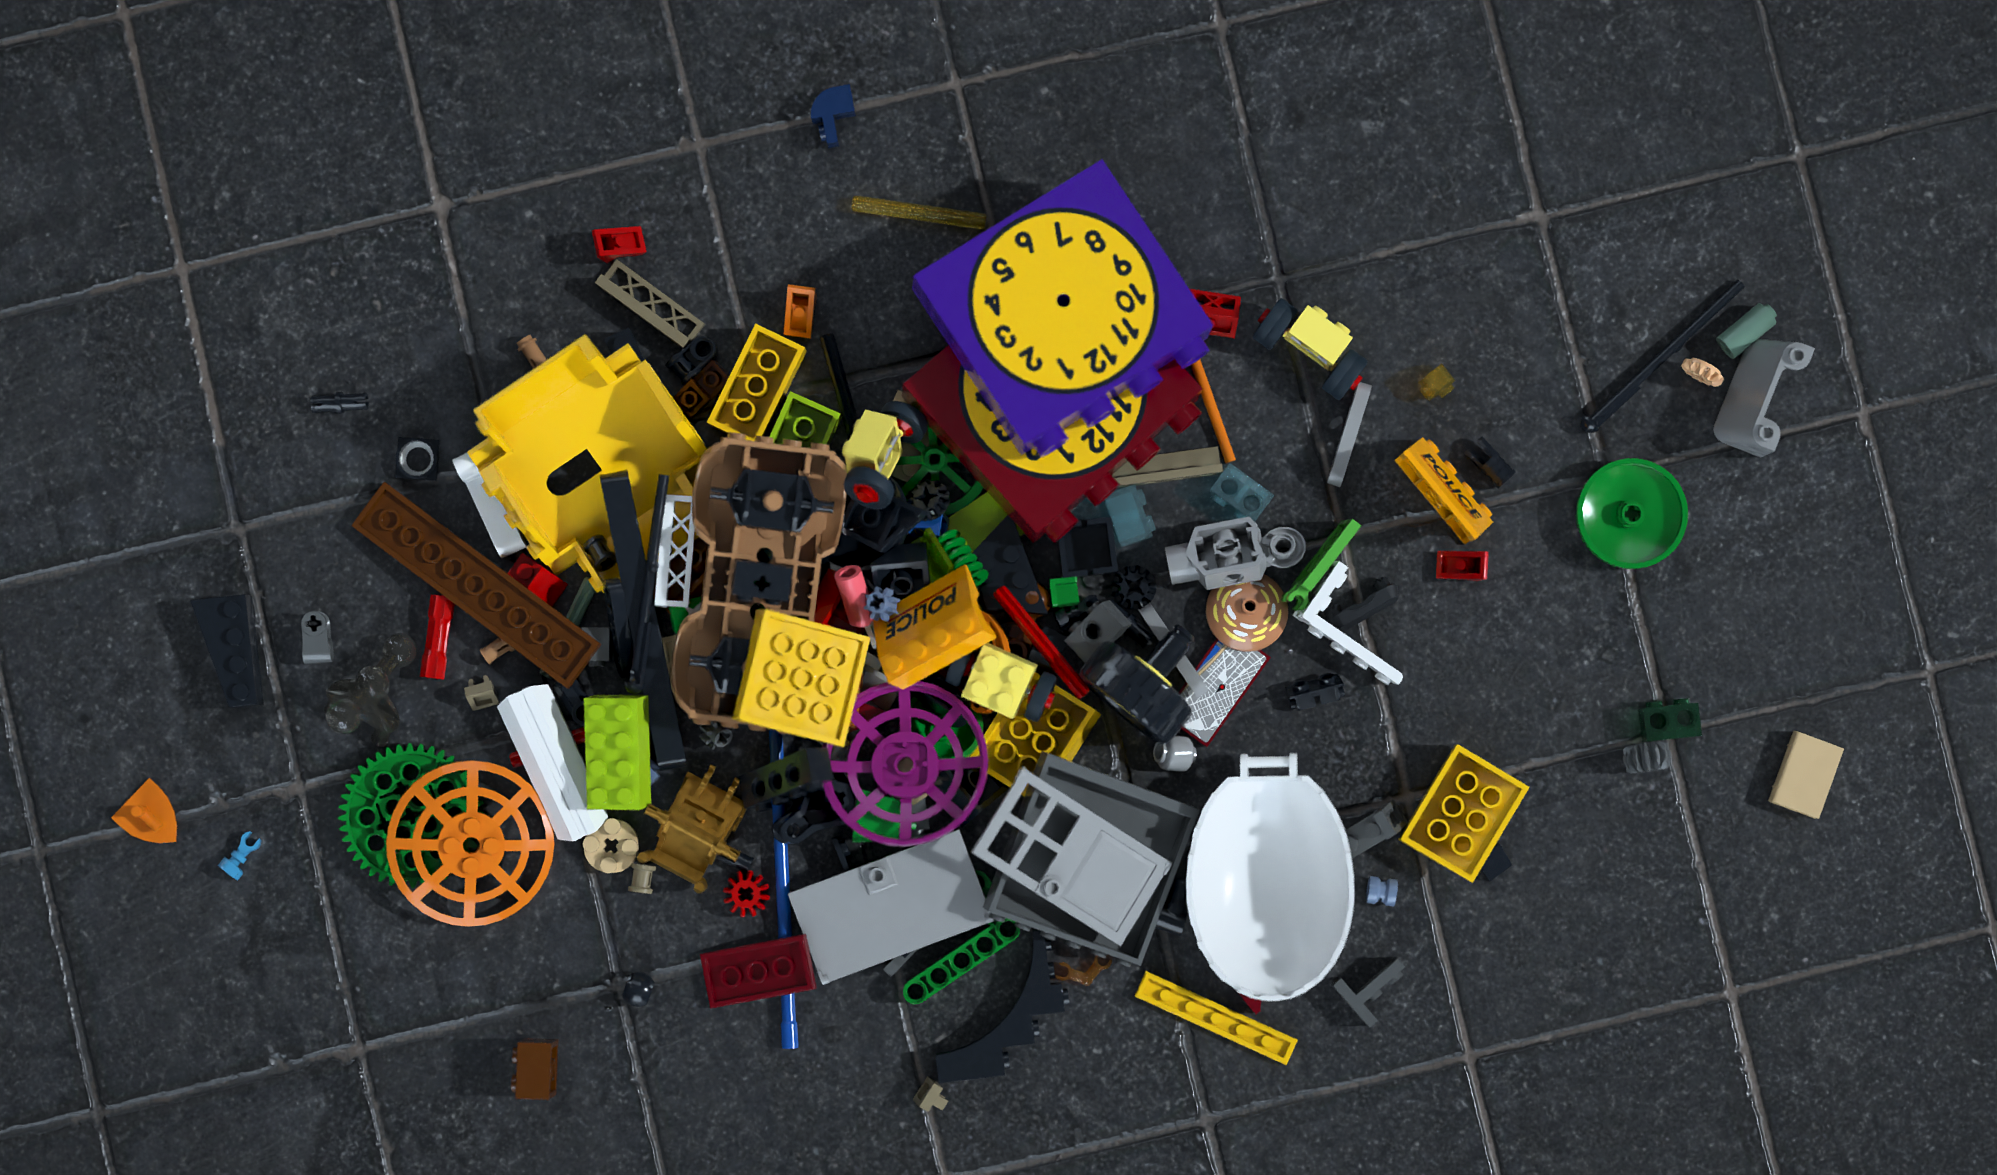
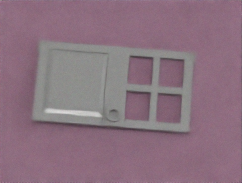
M1022 766L1014 778V783L971 853L1121 946L1173 862L1169 859L1166 860L1033 775ZM1028 783L1049 796L1032 826L1010 813ZM1057 802L1079 815L1061 845L1040 832ZM1004 821L1009 822L1026 833L1025 838L1009 864L987 851ZM1034 840L1056 852L1038 882L1017 870Z

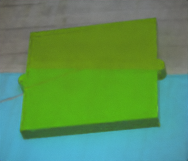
M930 527L925 529L920 541L926 542L929 571L936 581L952 572L954 565Z

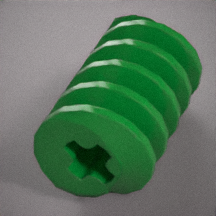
M954 529L945 532L934 543L932 547L933 555L935 558H938V562L943 566L947 574L963 565H967L975 586H980L988 578L989 573L987 570L982 569L983 564L977 561L978 557L975 553H971V547L965 545L966 540L964 537H960L961 533L959 530Z

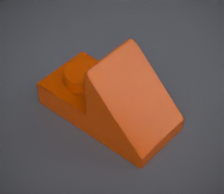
M788 284L784 335L811 338L814 308L817 300L816 288Z

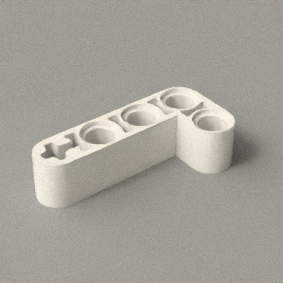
M468 453L454 458L453 464L461 480L466 483L499 556L504 558L526 548L527 544L521 531L517 527L512 529L503 515L507 512L501 502L495 496L490 498L482 488L481 484L484 480Z

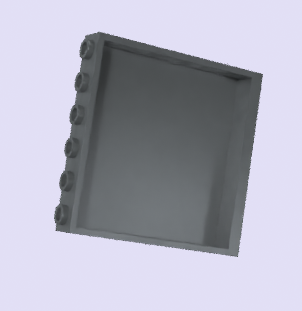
M1041 751L1033 775L1166 860L1169 859L1173 864L1167 874L1162 877L1121 946L998 869L996 870L983 908L990 912V918L1004 922L1007 918L1015 921L1014 926L1020 929L1030 931L1032 927L1041 930L1039 935L1048 939L1055 940L1056 936L1066 939L1065 944L1071 947L1081 949L1083 945L1091 948L1090 953L1096 956L1106 958L1107 954L1116 957L1115 962L1124 966L1131 967L1132 963L1141 966L1200 809ZM1029 784L1017 818L1032 826L1049 796ZM1057 802L1040 832L1061 845L1079 815ZM1015 826L1012 828L1001 857L1008 864L1026 836V833ZM1034 840L1017 870L1038 882L1056 852Z

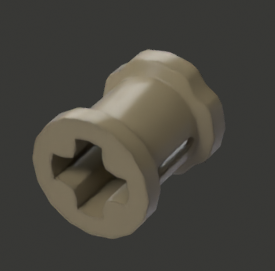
M632 863L631 867L634 870L632 884L628 886V891L652 894L653 889L650 886L652 872L656 870V866Z

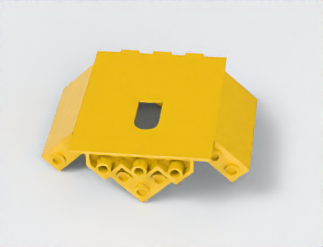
M585 334L473 410L479 419L475 422L477 427L488 438L467 451V453L477 466L484 480L481 484L482 488L490 498L495 496L501 502L507 512L503 516L512 529L517 527L525 535L529 542L526 548L534 560L540 558L556 576L577 562L584 572L589 571L592 577L588 580L597 593L600 591L604 593V580L618 577L620 580L617 562L606 571H597L594 567V560L583 549L587 540L595 535H603L607 540L606 545L611 552L615 553L600 475L623 470L628 471L645 559L647 560L658 475H669L667 494L692 496L697 467L707 447L674 398L662 384V381L646 360L641 362L629 343L607 358H604ZM585 449L590 452L602 469L567 494L556 495L548 490V476ZM676 501L675 514L682 521L690 514L691 502ZM674 519V527H675V526L678 524V522L676 521V519ZM689 519L687 522L684 523V525L688 528V530H689V521H690V519ZM682 526L673 533V542L678 548L688 541V533ZM696 532L694 534V540L699 538ZM672 546V554H673L674 552H676V550H675V548Z

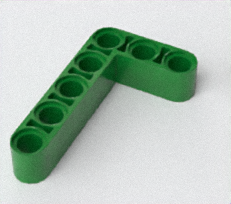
M975 870L977 875L984 878L985 885L982 890L986 898L992 882L983 871ZM1007 918L1005 919V921H1011L1015 924V921ZM994 919L993 922L989 923L990 926L911 978L903 988L904 998L911 1004L922 1003L1014 941L1020 933V928L1016 927V931L1012 936H1004L1000 932V925L1003 922ZM979 938H990L993 942L992 949L988 952L980 951L977 947ZM964 952L969 956L970 962L966 967H958L954 963V956L957 953ZM933 969H944L947 974L946 980L942 983L934 982L931 978ZM917 983L923 987L924 994L920 998L914 999L909 995L908 987L911 984Z

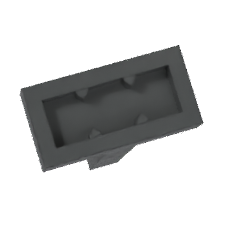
M1394 799L1384 804L1379 810L1345 829L1351 858L1356 857L1384 839H1389L1396 835L1408 823Z
M1393 958L1355 993L1340 977L1333 981L1331 985L1370 1028L1378 1020L1364 1003L1367 1000L1369 1003L1376 1000L1383 993L1380 989L1389 982L1392 985L1403 976L1401 970L1405 966L1398 958Z

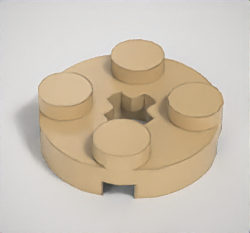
M615 818L606 819L596 832L585 836L583 841L584 854L590 865L604 873L621 872L635 862L639 850V838L635 829L626 821ZM607 839L611 841L616 839L618 841L616 845L617 852L605 851V841Z

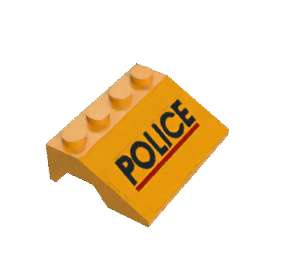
M1422 437L1394 461L1465 545L1479 537L1493 523L1490 519L1492 513L1485 504H1478L1472 497L1475 494L1465 481L1461 484L1456 478L1455 474L1457 471L1453 465L1447 460L1445 462L1441 460L1437 455L1440 452L1437 446L1430 439L1426 441Z
M967 565L957 568L898 602L896 609L898 614L889 616V622L883 621L881 618L877 621L873 620L878 658L889 684L904 690L997 638L995 632L983 618L977 603L979 593Z

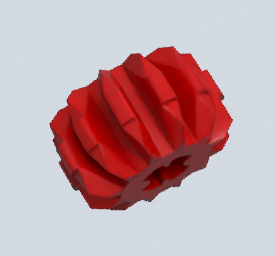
M752 870L748 871L746 880L742 871L737 872L739 882L732 877L728 879V882L734 888H723V892L732 893V897L724 899V903L735 902L730 909L732 913L741 907L740 917L746 916L747 908H749L752 916H756L757 911L754 905L761 910L766 908L759 900H770V895L762 894L761 892L762 890H767L770 886L769 884L758 885L763 879L762 875L757 876L755 881H753ZM751 887L753 890L751 894L754 895L753 899L747 898L742 900L740 897L743 894L740 893L741 888L747 889Z

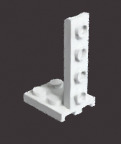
M1334 561L1312 591H1309V604L1307 608L1302 611H1294L1292 616L1309 625L1307 630L1319 639L1325 636L1332 641L1330 646L1344 655L1345 652H1348L1354 656L1352 661L1364 670L1368 667L1377 672L1375 677L1384 684L1389 685L1391 682L1399 685L1403 679L1402 673L1317 615L1319 610L1323 612L1331 602L1332 598L1329 595L1335 587L1337 589L1340 588L1347 578L1345 571L1348 567L1340 561Z

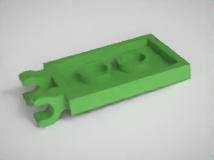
M1354 519L1341 520L1292 583V587L1282 595L1281 600L1283 602H1291L1295 597L1296 604L1292 609L1294 611L1306 609L1309 604V591H1312L1361 525Z

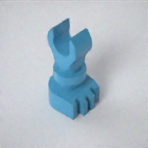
M251 831L242 835L237 851L233 850L231 852L232 857L230 859L224 857L218 864L222 870L237 881L243 875L241 868L238 867L239 864H244L247 860L245 857L250 852L257 850L261 845L260 838L253 846L247 845L246 840L252 834Z

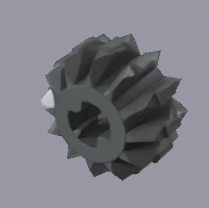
M1664 741L1629 745L1623 749V762L1628 773L1659 771L1671 766V753L1668 749V743Z

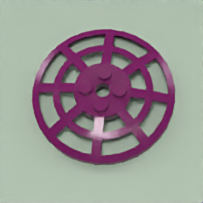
M918 681L904 690L885 682L856 695L850 721L860 731L851 744L848 761H831L833 745L827 743L822 745V748L828 747L832 772L848 773L851 789L860 802L848 814L840 804L830 781L823 784V787L834 811L855 832L874 842L885 845L905 847L921 845L937 840L953 831L975 808L983 793L987 779V745L982 729L973 713L961 700L950 692L922 681ZM899 691L898 709L883 712L872 718L869 722L856 711L860 706L875 697ZM910 691L934 695L953 707L943 719H940L928 711L911 708ZM960 715L966 719L975 735L980 756L963 758L960 742L954 731L950 728ZM911 717L926 720L936 727L925 738L918 733L911 732ZM900 718V732L884 738L875 729L888 720ZM944 734L952 745L955 758H938L934 745ZM868 737L877 746L872 761H857L859 749L864 739ZM908 758L913 761V767L909 772L898 770V763L902 759ZM980 768L975 792L968 805L962 811L951 800L960 787L964 769ZM955 770L952 784L948 792L943 794L934 785L939 771ZM856 773H873L874 779L879 786L868 797L864 795L860 788ZM927 793L936 802L929 809L912 814L913 798ZM886 794L901 799L900 814L886 812L878 808L876 804ZM942 809L954 818L947 826L934 833L911 838L912 822L928 819L939 813ZM870 811L873 815L883 820L900 823V838L878 835L862 827L857 821Z

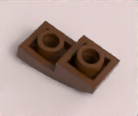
M713 359L673 398L678 406L690 418H693L723 390L730 374Z

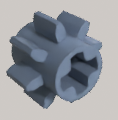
M875 587V592L865 595L867 605L863 608L872 612L870 615L871 619L877 621L881 618V620L889 622V616L898 614L896 609L900 599L891 597L894 591L892 589L886 588L883 591L882 588Z

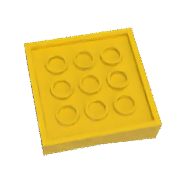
M767 609L756 610L746 666L732 719L844 747L870 637Z

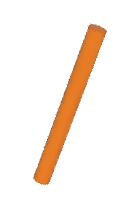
M1199 359L1191 367L1197 383L1203 388L1201 395L1225 463L1227 464L1235 461L1236 458L1201 359Z

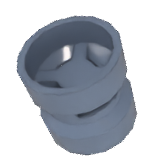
M1369 876L1366 903L1375 904L1380 900L1386 906L1394 907L1397 897L1398 880L1388 878L1386 881L1383 880L1381 882L1379 877Z

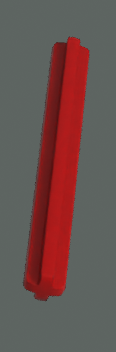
M1004 585L998 588L993 593V596L1078 699L1088 694L1090 691L1089 687L1082 681L1080 676L1008 588Z

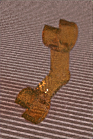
M1095 955L1094 963L1085 973L1072 969L1069 964L1061 962L1059 964L1067 967L1068 974L1064 977L1055 976L1059 980L1069 979L1089 986L1102 969L1104 970L1111 966L1112 960L1106 965L1101 966L1098 963L1099 956Z

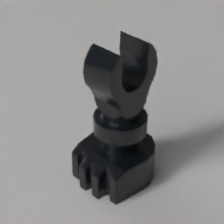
M1096 595L1085 597L1077 607L1071 606L1067 612L1063 607L1053 612L1063 635L1069 633L1071 621L1075 620L1077 622L1081 620L1080 617L1088 616L1086 611L1090 608L1089 606L1098 601Z

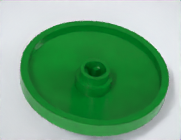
M1620 459L1601 467L1586 481L1580 491L1576 504L1577 528L1587 548L1603 562L1623 569L1645 568L1668 557L1681 542L1688 522L1687 501L1678 481L1662 466L1644 459Z

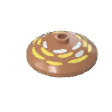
M1263 574L1261 580L1211 589L1206 602L1208 626L1213 635L1231 649L1242 652L1262 650L1274 643L1286 626L1288 604L1287 601L1283 602L1281 600L1284 592L1273 579ZM1252 603L1254 610H1246L1245 604Z

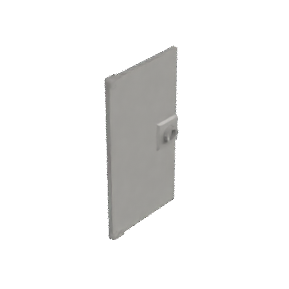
M959 829L937 840L912 846L788 893L803 934L807 935L809 951L822 985L994 921V919L989 917L990 912L983 908L986 898Z

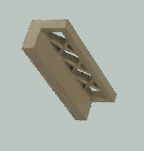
M617 259L605 275L601 274L595 282L599 288L682 349L696 338L705 325ZM618 268L627 274L629 285L617 286L610 281ZM631 277H632L633 279H635V280H636L637 282H639V283H638V284H632V279H631ZM633 288H647L651 301L640 303L634 298ZM629 289L630 294H628L624 290ZM653 293H654L656 296H658V297L660 298V300H654V295H653ZM655 304H669L673 317L662 319L656 314ZM651 305L652 311L646 306ZM675 310L680 312L683 316H676ZM689 319L696 324L688 337L678 330L677 320ZM673 321L674 327L670 325L668 322Z
M1217 446L1158 454L1138 471L1129 462H1126L1112 476L1120 484L1118 488L1221 475L1223 468L1222 463L1220 464Z

